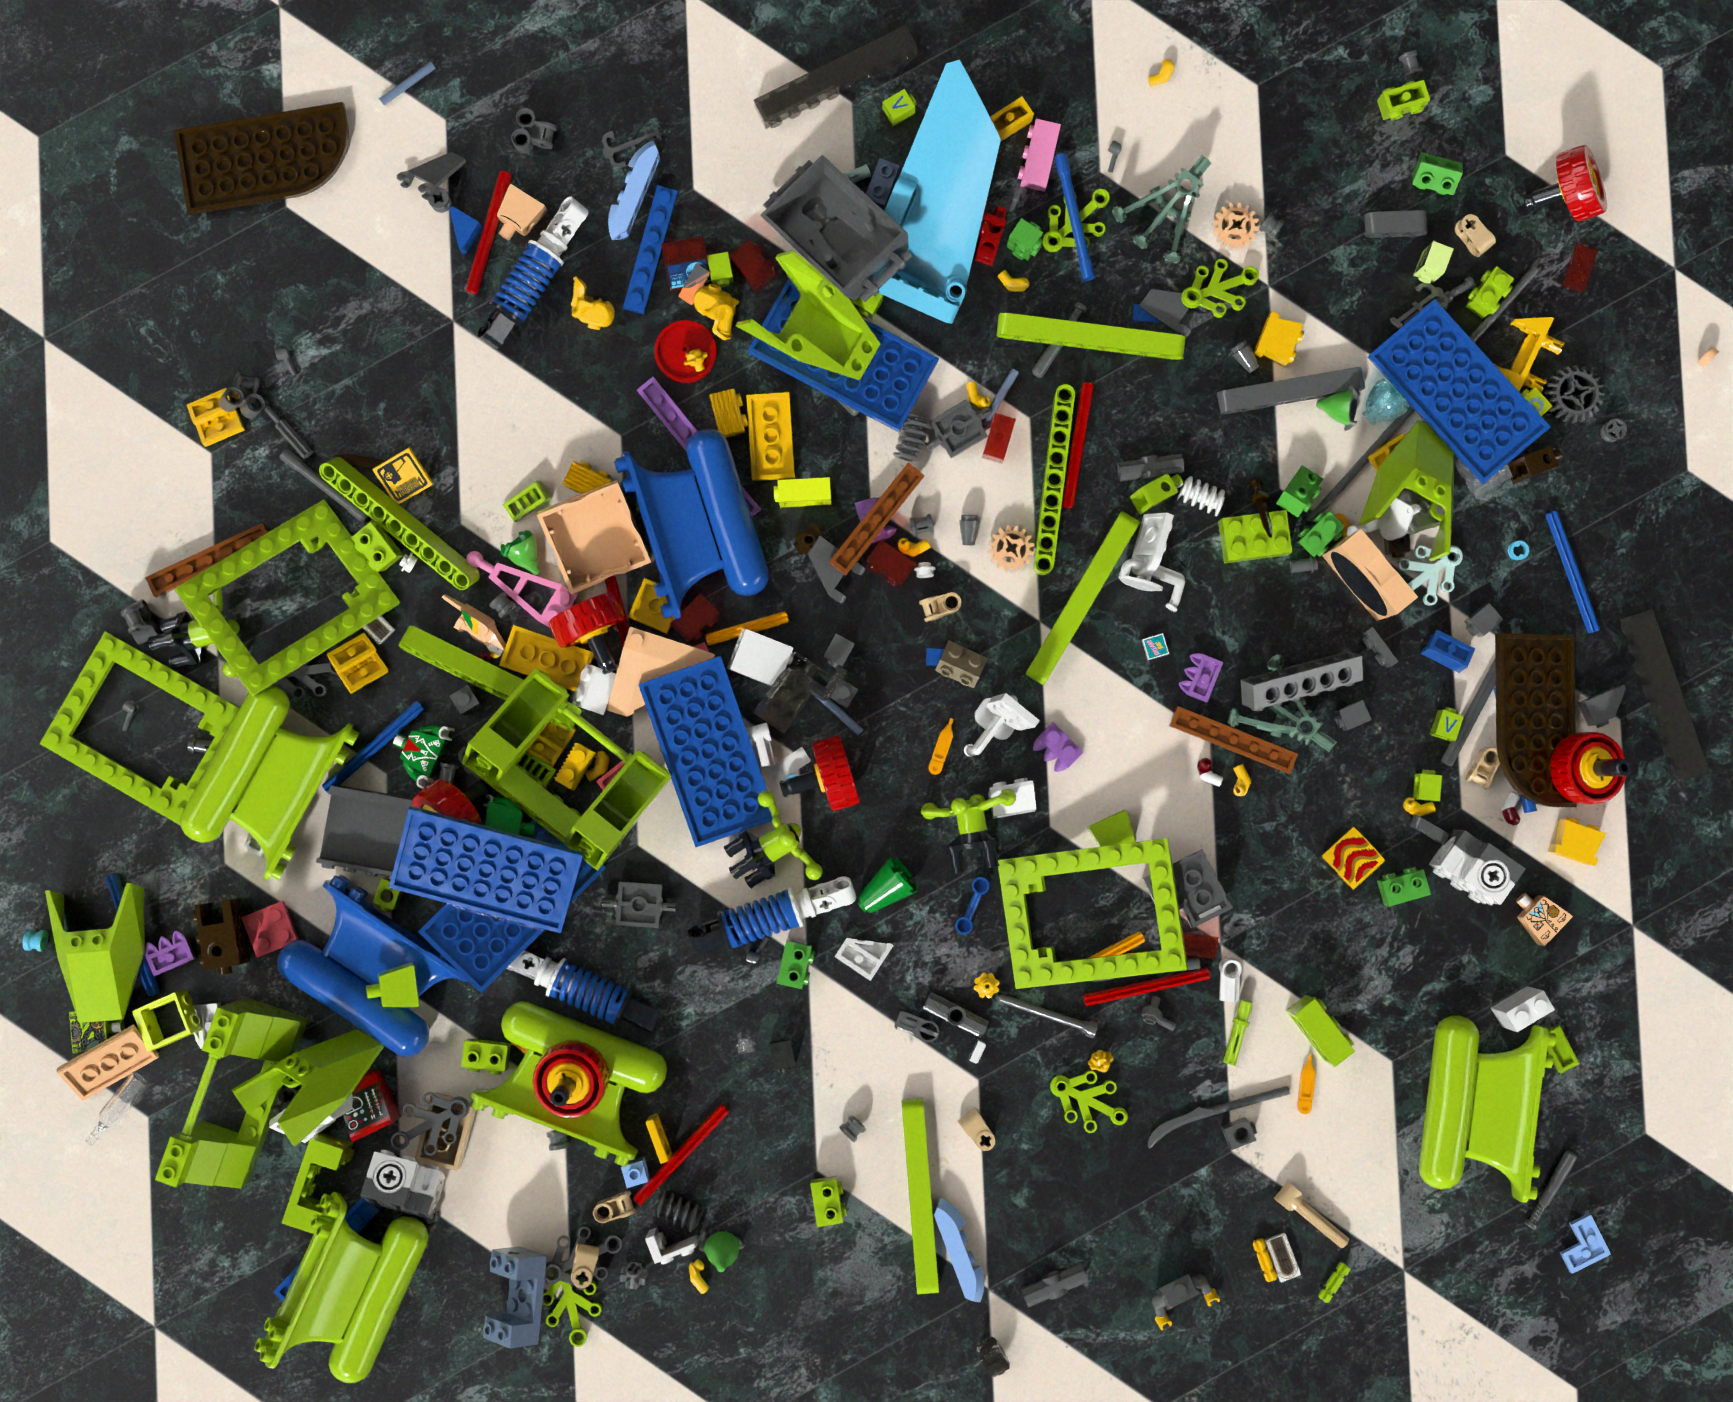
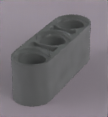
M1426 211L1370 212L1364 215L1365 237L1367 238L1414 237L1427 234Z

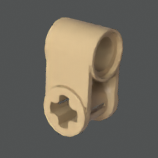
M1473 214L1466 215L1455 225L1456 235L1476 257H1480L1496 243L1494 235Z
M951 592L919 601V604L923 606L926 616L925 622L957 612L961 607L960 596ZM950 597H954L958 601V605L952 609L948 608L945 604L946 600ZM929 605H931L933 614L931 613Z
M1492 747L1480 749L1466 774L1465 780L1482 785V788L1485 790L1488 789L1500 765L1497 749ZM1491 751L1494 756L1492 762L1488 763L1485 758L1487 752Z
M976 1108L958 1120L963 1130L971 1137L980 1150L989 1151L994 1147L995 1137ZM982 1135L985 1137L990 1136L989 1144L980 1143Z
M624 1191L599 1201L593 1211L595 1220L600 1223H606L636 1213L637 1209L633 1207L630 1198L631 1191ZM601 1206L607 1207L610 1212L609 1215L601 1216L598 1213V1208Z
M577 1243L571 1273V1280L576 1287L586 1288L591 1284L599 1255V1247ZM581 1272H584V1275L587 1276V1279L582 1280V1283H579V1280L576 1278V1275H580Z

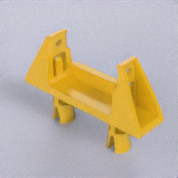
M1553 317L1514 319L1510 323V325L1518 327L1528 335L1524 339L1510 370L1501 368L1496 364L1494 365L1519 392L1523 385L1531 389L1536 387L1540 393L1544 389L1542 386L1547 381L1530 374L1529 371L1541 347L1556 353V355H1559L1562 351L1559 347H1562L1565 342H1561L1548 335Z

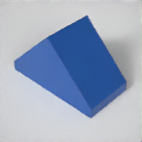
M449 207L459 250L462 254H465L469 251L483 227L478 221L455 207Z

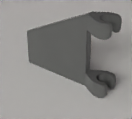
M449 152L411 170L400 172L397 175V179L403 181L400 183L403 188H408L412 184L414 177L425 182L418 187V190L424 193L422 195L423 199L429 200L432 198L436 188L465 164L466 160L453 152Z
M1151 289L1139 305V308L1172 329L1176 334L1183 335L1187 339L1191 330L1185 325L1180 324V321L1190 308L1182 303V293ZM1188 297L1190 300L1195 301L1194 297ZM1198 306V308L1203 312H1206L1208 310L1206 308Z
M819 536L807 554L827 594L842 604L846 596L834 588L843 577V574L828 563L839 549ZM857 562L851 568L853 572L859 575L865 572V568Z

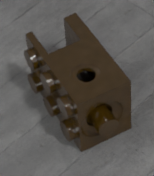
M241 898L221 901L224 922L213 924L210 903L195 905L193 920L198 926L196 941L201 947L199 962L203 966L204 971L218 968L219 975L233 973L232 966L250 962L245 926L241 918L243 917Z

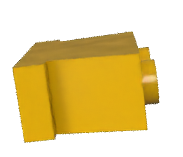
M1272 311L1266 319L1255 347L1254 355L1259 358L1264 355L1285 367L1289 362L1292 363L1297 351L1294 348L1296 343H1300L1303 338L1304 331H1302V327L1304 324L1280 319V314Z
M1575 818L1558 819L1555 844H1550L1548 852L1588 866H1596L1598 858L1594 856L1606 833L1599 831L1600 827L1592 824H1587V826L1580 825V820Z

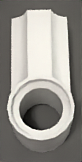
M763 723L747 727L746 730L759 767L776 764L770 743L772 740L768 724Z
M1225 957L1219 963V1000L1226 1002L1239 1001L1242 967L1234 958ZM1234 963L1235 970L1231 973H1226L1225 968L1227 964Z

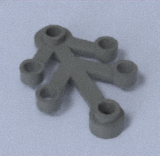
M307 662L272 685H282L292 694L293 698L301 700L306 696V690L303 687H296L286 678L295 676L313 690L315 696L324 697L327 694V687L323 684H318L308 674L325 672L338 674L331 662L307 666L309 663ZM320 686L323 688L322 694L317 693V688ZM301 689L302 695L300 697H297L295 694L296 690Z
M433 1092L425 1093L422 1097L423 1104L445 1108L446 1110L441 1113L418 1108L414 1103H407L403 1107V1114L405 1116H415L427 1121L407 1132L399 1131L391 1137V1146L396 1150H403L409 1145L411 1139L431 1129L428 1143L424 1146V1152L432 1156L438 1151L437 1142L443 1121L450 1117L449 1129L444 1134L443 1140L448 1145L454 1144L458 1139L456 1132L459 1121L470 1111V1104L466 1098L457 1096L452 1100L437 1097ZM427 1095L432 1096L433 1101L431 1103L426 1101ZM459 1103L463 1106L462 1111L456 1110V1104ZM407 1106L413 1107L414 1111L412 1114L407 1112ZM447 1134H452L454 1136V1140L449 1141L447 1139ZM399 1136L404 1137L405 1142L403 1144L398 1142ZM428 1145L434 1146V1152L428 1151Z
M581 1226L577 1230L578 1238L569 1260L561 1263L565 1249L570 1246V1239L565 1235L557 1239L558 1247L551 1262L546 1263L544 1280L546 1283L555 1284L558 1281H563L574 1285L571 1275L565 1273V1271L573 1268L577 1243L585 1244L586 1239L591 1235V1231L587 1226ZM582 1229L588 1230L587 1236H580V1231ZM617 1235L606 1237L604 1243L596 1246L599 1247V1255L607 1251L609 1253L619 1252L622 1247L621 1239ZM567 1239L568 1244L561 1246L560 1240ZM614 1239L617 1241L615 1247L609 1246L610 1240ZM595 1266L593 1276L598 1280H604L608 1276V1271L604 1266ZM554 1268L556 1270V1274L554 1276H549V1269ZM598 1270H605V1275L603 1277L597 1276ZM578 1276V1277H576L578 1280H579V1279H583V1280L585 1279V1280H586V1277H584V1276Z

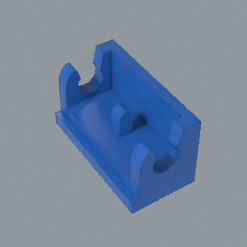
M1435 630L1427 639L1429 642L1422 649L1421 654L1460 673L1468 667L1475 648L1439 630Z

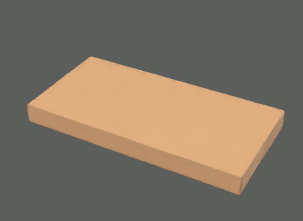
M133 1024L59 1066L57 1073L84 1101L159 1058V1053L157 1050L147 1052L140 1031Z

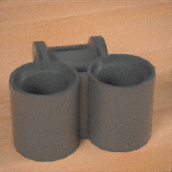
M529 108L520 109L516 114V121L520 129H516L511 135L515 149L522 154L530 152L533 145L552 149L553 144L551 142L557 126L548 122L537 121L534 112ZM526 117H531V118H532V120H531L530 123H528V124H523V123H522V121H523L524 118H526ZM520 138H527L525 144H517Z
M238 371L234 378L233 387H229L219 399L220 407L226 412H233L240 407L244 417L250 419L257 417L265 407V401L262 396L256 394L260 378H252ZM227 396L233 397L235 403L230 402ZM248 403L254 404L257 409H252Z
M143 599L122 608L121 616L126 619L129 626L128 632L132 634L137 644L141 645L148 642L149 637L160 635L156 623L151 618V611Z

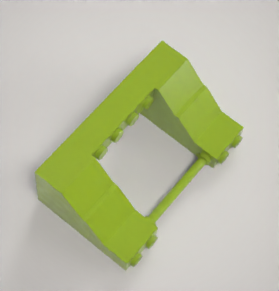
M535 668L468 743L462 764L505 798L512 800L520 807L521 811L569 849L584 852L582 859L598 871L653 800L667 785L672 776L664 766H658L653 762L651 756L646 752L637 750L633 755L626 753L568 706L569 694L562 685H556L550 680L547 673ZM557 712L560 714L563 712V714L623 760L622 763L624 764L623 768L582 816L574 808H568L563 804L564 801L558 795H552L548 792L543 783L534 781L529 777L530 774L524 768L517 767L520 760Z
M249 997L217 1007L202 1047V1051L209 1053V1059L183 1131L170 1137L155 1178L156 1181L173 1187H178L183 1183L239 1189L250 1183L269 1131V1122L275 1114L273 1107L278 1105L279 1094L285 1085H282L250 1115L246 1112L239 1133L204 1120L195 1124L218 1059L229 1055L265 1060L261 1070L263 1072L297 1052L308 1018Z

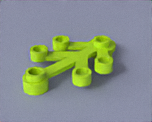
M1098 189L1093 193L1092 201L1079 212L1081 222L1096 208H1103L1108 204L1110 196L1106 190ZM1102 197L1104 202L1099 203L1096 198ZM1052 205L1048 210L1050 227L1049 232L1043 237V246L1049 252H1057L1062 246L1076 247L1074 238L1065 237L1070 232H1073L1067 206H1065V225L1059 231L1058 218L1061 214L1060 207ZM1056 209L1058 214L1052 215L1051 210ZM1101 222L1095 224L1082 223L1084 233H1093V235L1100 237L1105 232V225ZM1100 226L1102 232H1096L1095 227ZM1085 237L1088 248L1090 241L1087 237ZM1055 239L1057 244L1051 245L1049 240Z
M1218 259L1214 264V273L1208 287L1200 290L1203 280L1209 274V270L1206 266H1199L1195 271V280L1192 287L1186 288L1183 291L1181 301L1188 308L1201 306L1211 310L1217 318L1224 316L1227 310L1226 306L1223 303L1216 304L1206 299V297L1213 296L1230 303L1234 310L1240 311L1246 304L1244 297L1232 295L1225 292V290L1241 284H1255L1259 278V271L1253 266H1247L1241 275L1219 283L1222 274L1228 267V263L1224 259ZM1217 264H1222L1224 268H1219ZM1198 271H1203L1205 275H1200ZM1245 276H1250L1252 280L1247 279ZM1188 297H1194L1195 301L1190 300ZM1235 301H1240L1242 305H1237ZM1216 308H1221L1223 312H1218Z
M1088 1070L1083 1075L1070 1079L1063 1075L1054 1077L1050 1083V1089L1055 1096L1060 1097L1065 1111L1064 1118L1068 1123H1074L1078 1118L1076 1111L1072 1109L1069 1096L1077 1099L1084 1120L1083 1127L1088 1133H1093L1097 1129V1124L1092 1120L1088 1105L1110 1116L1111 1121L1116 1125H1123L1127 1121L1128 1114L1124 1108L1119 1106L1112 1108L1093 1098L1104 1093H1115L1117 1086L1112 1080H1107L1102 1085L1079 1091L1073 1087L1085 1082L1094 1084L1097 1081V1074L1094 1071ZM1089 1073L1094 1074L1092 1081H1088L1086 1078ZM1059 1083L1065 1084L1064 1090H1058L1057 1086ZM1112 1083L1114 1086L1111 1091L1106 1090V1085ZM1069 1112H1073L1075 1114V1117L1072 1120L1067 1119V1114ZM1117 1113L1123 1114L1121 1120H1116L1115 1116ZM1089 1122H1092L1094 1124V1127L1091 1130H1088L1086 1128V1125Z
M553 1268V1276H554V1275L556 1274V1270ZM572 1268L567 1270L568 1274L570 1275L572 1273ZM558 1281L555 1284H551L548 1291L543 1293L542 1304L549 1306L554 1302V1294L562 1284L564 1294L553 1312L548 1314L546 1324L549 1327L557 1326L560 1321V1315L567 1306L572 1326L569 1341L573 1346L581 1347L585 1344L588 1334L581 1327L576 1304L587 1310L593 1317L600 1315L602 1305L599 1302L592 1303L574 1292L571 1284ZM591 1281L594 1290L588 1291L585 1288L583 1290L585 1294L593 1295L596 1292L597 1284L594 1281ZM550 1295L552 1300L550 1302L545 1301L544 1296ZM597 1306L599 1308V1312L594 1313L591 1310V1307ZM554 1316L557 1322L551 1323L549 1317ZM577 1332L582 1333L583 1338L577 1339L575 1334Z

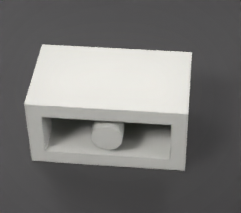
M586 664L581 672V680L574 692L572 704L604 715L616 674L611 672L604 675L601 668Z

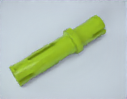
M1240 1000L1236 1017H1233V1029L1223 1060L1226 1064L1236 1066L1245 1030L1250 1024L1248 1020L1253 1006L1252 1002Z

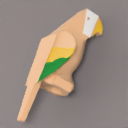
M446 594L442 596L444 600L462 612L454 626L455 629L459 632H468L473 639L486 645L491 652L490 657L497 658L503 654L506 643L498 632L494 619L467 603L463 604Z

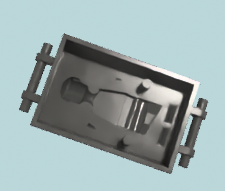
M821 155L814 163L808 160L802 167L799 166L795 170L796 173L776 192L773 191L769 195L770 198L763 204L766 210L760 215L844 296L853 300L860 297L866 302L872 295L876 296L879 293V289L899 269L905 268V263L913 257L907 250L909 248L908 233L827 158Z

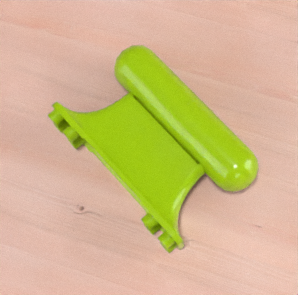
M270 685L253 697L248 692L180 818L181 829L185 835L193 841L200 843L216 840L224 831L229 820L240 825L256 839L264 852L266 859L264 878L267 880L270 877L279 880L287 866L279 861L281 858L290 861L297 846L290 844V841L308 805L334 761L341 765L344 763L349 754V751L342 748L344 743L346 742L353 746L359 735V732L352 729L354 725L348 723L339 732L325 737L300 735L281 728L289 712L290 702L286 693L275 685Z
M520 1001L507 1008L502 1018V1032L507 1040L526 1048L527 1051L515 1072L504 1083L492 1089L476 1088L472 1091L470 1097L473 1099L471 1107L484 1111V1108L491 1106L494 1108L492 1112L494 1117L504 1119L508 1113L511 1115L515 1114L570 1135L596 1147L594 1155L606 1159L609 1153L617 1155L614 1162L626 1167L630 1160L635 1159L638 1149L630 1145L621 1132L619 1112L625 1087L641 1093H650L657 1090L663 1084L667 1074L666 1061L662 1055L654 1050L529 1002ZM567 1040H577L593 1046L602 1054L609 1068V1083L604 1097L593 1110L581 1117L567 1118L552 1114L542 1106L534 1093L533 1073L540 1058L549 1048Z
M1460 1015L1449 1016L1440 1021L1435 1030L1419 1159L1420 1176L1430 1187L1450 1189L1460 1182L1463 1176L1465 1158H1470L1489 1164L1505 1174L1511 1183L1512 1196L1519 1202L1527 1203L1529 1199L1536 1200L1537 1187L1531 1186L1532 1177L1538 1178L1540 1175V1165L1534 1164L1533 1156L1542 1078L1544 1077L1545 1068H1552L1553 1056L1547 1055L1548 1046H1555L1556 1035L1555 1033H1549L1548 1029L1543 1026L1533 1025L1527 1041L1522 1046L1503 1053L1483 1054L1478 1053L1480 1038L1475 1023Z
M333 1192L331 1195L324 1194L320 1200V1207H323L324 1210L321 1216L315 1214L311 1220V1227L315 1228L311 1242L282 1306L279 1307L275 1318H267L264 1330L268 1331L265 1339L258 1338L255 1344V1351L261 1352L260 1361H263L266 1367L273 1369L278 1365L283 1354L295 1345L311 1341L335 1343L329 1356L330 1372L335 1378L344 1383H357L366 1378L375 1363L428 1245L429 1236L426 1226L414 1217L402 1216L389 1224L380 1244L373 1243L361 1237L350 1228L345 1220L347 1203L340 1193Z

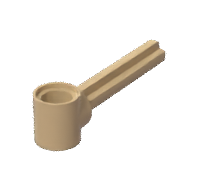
M1287 1181L1274 1199L1288 1211H1297L1336 1245L1344 1248L1348 1244L1349 1238L1303 1200V1193Z

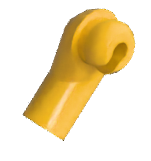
M976 382L966 383L969 403L981 410L987 406L989 407L991 404L990 398L978 393Z

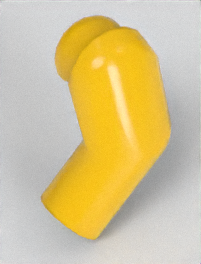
M1170 59L1162 61L1161 70L1158 74L1148 76L1150 87L1166 83L1170 80L1175 70V65Z
M1006 270L997 276L1010 292H1023L1030 284L1029 280L1025 277L1012 278Z
M902 538L898 542L899 550L912 557L931 548L927 539L917 544L908 541L906 538Z
M598 751L595 754V767L585 772L590 782L605 774L608 770L610 760L604 751Z
M1240 764L1233 768L1238 777L1233 788L1236 796H1244L1251 784V779L1244 765Z
M1408 797L1403 803L1404 809L1413 816L1420 817L1436 812L1433 802L1421 805L1414 798Z
M697 1259L689 1265L690 1281L703 1294L709 1289V1286L700 1275V1271L704 1270V1264L701 1260Z

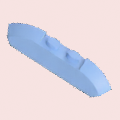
M653 140L642 146L631 158L628 166L633 170L629 171L626 176L625 183L627 185L625 190H621L617 199L619 205H611L608 226L612 240H621L628 237L660 161L659 152Z
M940 1197L933 1213L966 1299L973 1302H981L984 1292V1273L981 1265L972 1266V1264L976 1263L971 1251L967 1252L964 1244L968 1243L964 1230L959 1231L965 1225V1221L952 1204Z

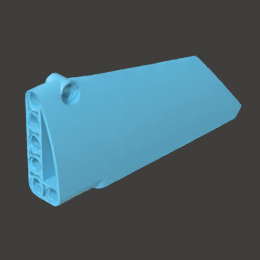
M961 60L946 63L904 167L884 212L908 233L909 248L907 250L913 257L905 263V268L899 269L879 289L880 294L949 324L953 323L967 291V281L1001 141ZM958 285L961 287L962 293L954 294L951 291V287Z

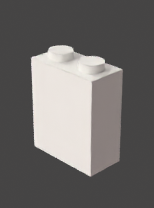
M742 628L727 669L778 688L779 684L782 685L786 678L784 671L787 664L790 665L793 660V647Z
M1529 986L1491 1007L1501 1027L1515 1032H1519L1555 1010L1543 990Z

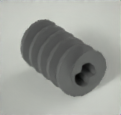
M909 414L908 418L910 420H906L904 423L907 428L901 430L904 436L898 438L902 444H897L895 447L899 452H894L893 455L899 459L913 462V460H920L915 453L923 452L918 445L926 444L921 437L929 435L924 431V428H931L932 426L925 419Z
M665 1190L656 1209L657 1217L660 1218L665 1213V1221L673 1217L674 1225L681 1221V1228L689 1224V1232H692L697 1227L705 1208L698 1212V1204H695L691 1209V1201L689 1200L682 1205V1197L674 1201L675 1194L672 1193L667 1198V1191Z

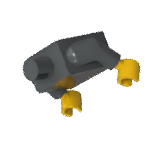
M1189 1273L1155 1290L1157 1294L1152 1298L1156 1314L1155 1321L1161 1330H1163V1326L1166 1323L1169 1326L1172 1325L1166 1310L1201 1293L1204 1294L1208 1306H1212L1211 1301L1213 1300L1220 1302L1216 1290L1210 1286L1206 1278L1202 1274L1193 1275V1273Z

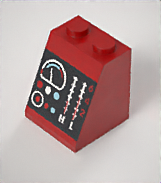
M372 1069L365 1073L353 1090L352 1109L343 1114L352 1142L402 1117L381 1071L373 1072Z

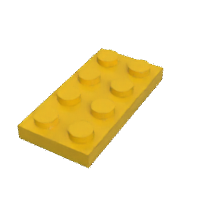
M789 392L746 395L752 481L794 479Z
M513 625L499 666L525 675H529L536 668L547 673L550 680L556 685L560 684L564 688L575 692L581 680L582 670L586 664L592 665L594 655L593 652L576 646L561 648L556 639Z

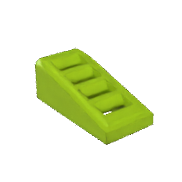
M540 480L535 481L502 505L513 522H517L551 500L552 496ZM535 489L538 491L541 498H539V496L535 492ZM530 493L535 503L531 502L527 494ZM521 498L523 499L528 508L525 509V507L520 501ZM513 503L517 505L521 513H517L512 505Z
M526 752V755H528L522 766L518 764L517 767L525 769L531 759L535 760L529 771H526L530 774L529 777L534 781H540L547 788L558 770L540 758H536ZM538 764L542 765L536 775L532 774ZM545 768L548 769L549 771L541 780L539 777L541 776Z

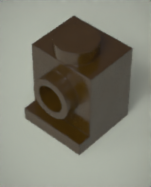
M1406 533L1405 536L1400 537L1401 545L1396 543V539L1389 541L1384 538L1385 555L1392 554V558L1405 557V553L1411 551L1409 534Z

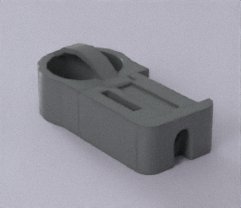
M904 1010L899 1012L894 1025L896 1030L899 1027L900 1030L914 1035L915 1033V1037L924 1042H933L939 1036V1028L934 1021L924 1019ZM931 1023L935 1026L937 1032L922 1027V1025ZM920 1031L932 1035L934 1037L929 1039L924 1038L920 1034Z

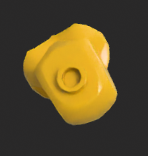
M573 277L572 316L578 318L581 322L588 323V328L595 330L611 325L615 317L613 305L609 301L604 302L600 298L593 300L594 297L586 296V284L579 277Z
M709 284V286L700 287L694 295L696 310L703 316L715 320L712 328L714 334L722 340L731 339L732 320L739 301L731 297L729 293L722 291L718 285Z

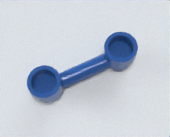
M978 877L972 883L974 893L964 917L959 918L955 924V928L960 934H968L973 929L972 918L982 894L987 893L990 888L986 878Z

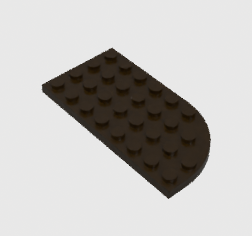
M338 102L174 130L187 213L194 215L296 198L312 193L325 185L340 168L348 147L349 130L345 104Z
M1495 634L1496 745L1501 769L1510 785L1528 801L1545 807H1577V803L1567 800L1557 791L1550 773V762L1556 746L1567 736L1576 733L1574 635Z

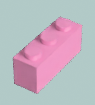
M1036 119L1035 124L1030 125L1027 138H1031L1030 146L1025 145L1022 157L1026 159L1025 166H1020L1018 179H1022L1021 187L1045 192L1061 124Z

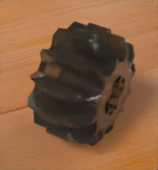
M996 1338L985 1339L977 1345V1353L981 1363L991 1376H1000L1010 1368L1008 1357Z

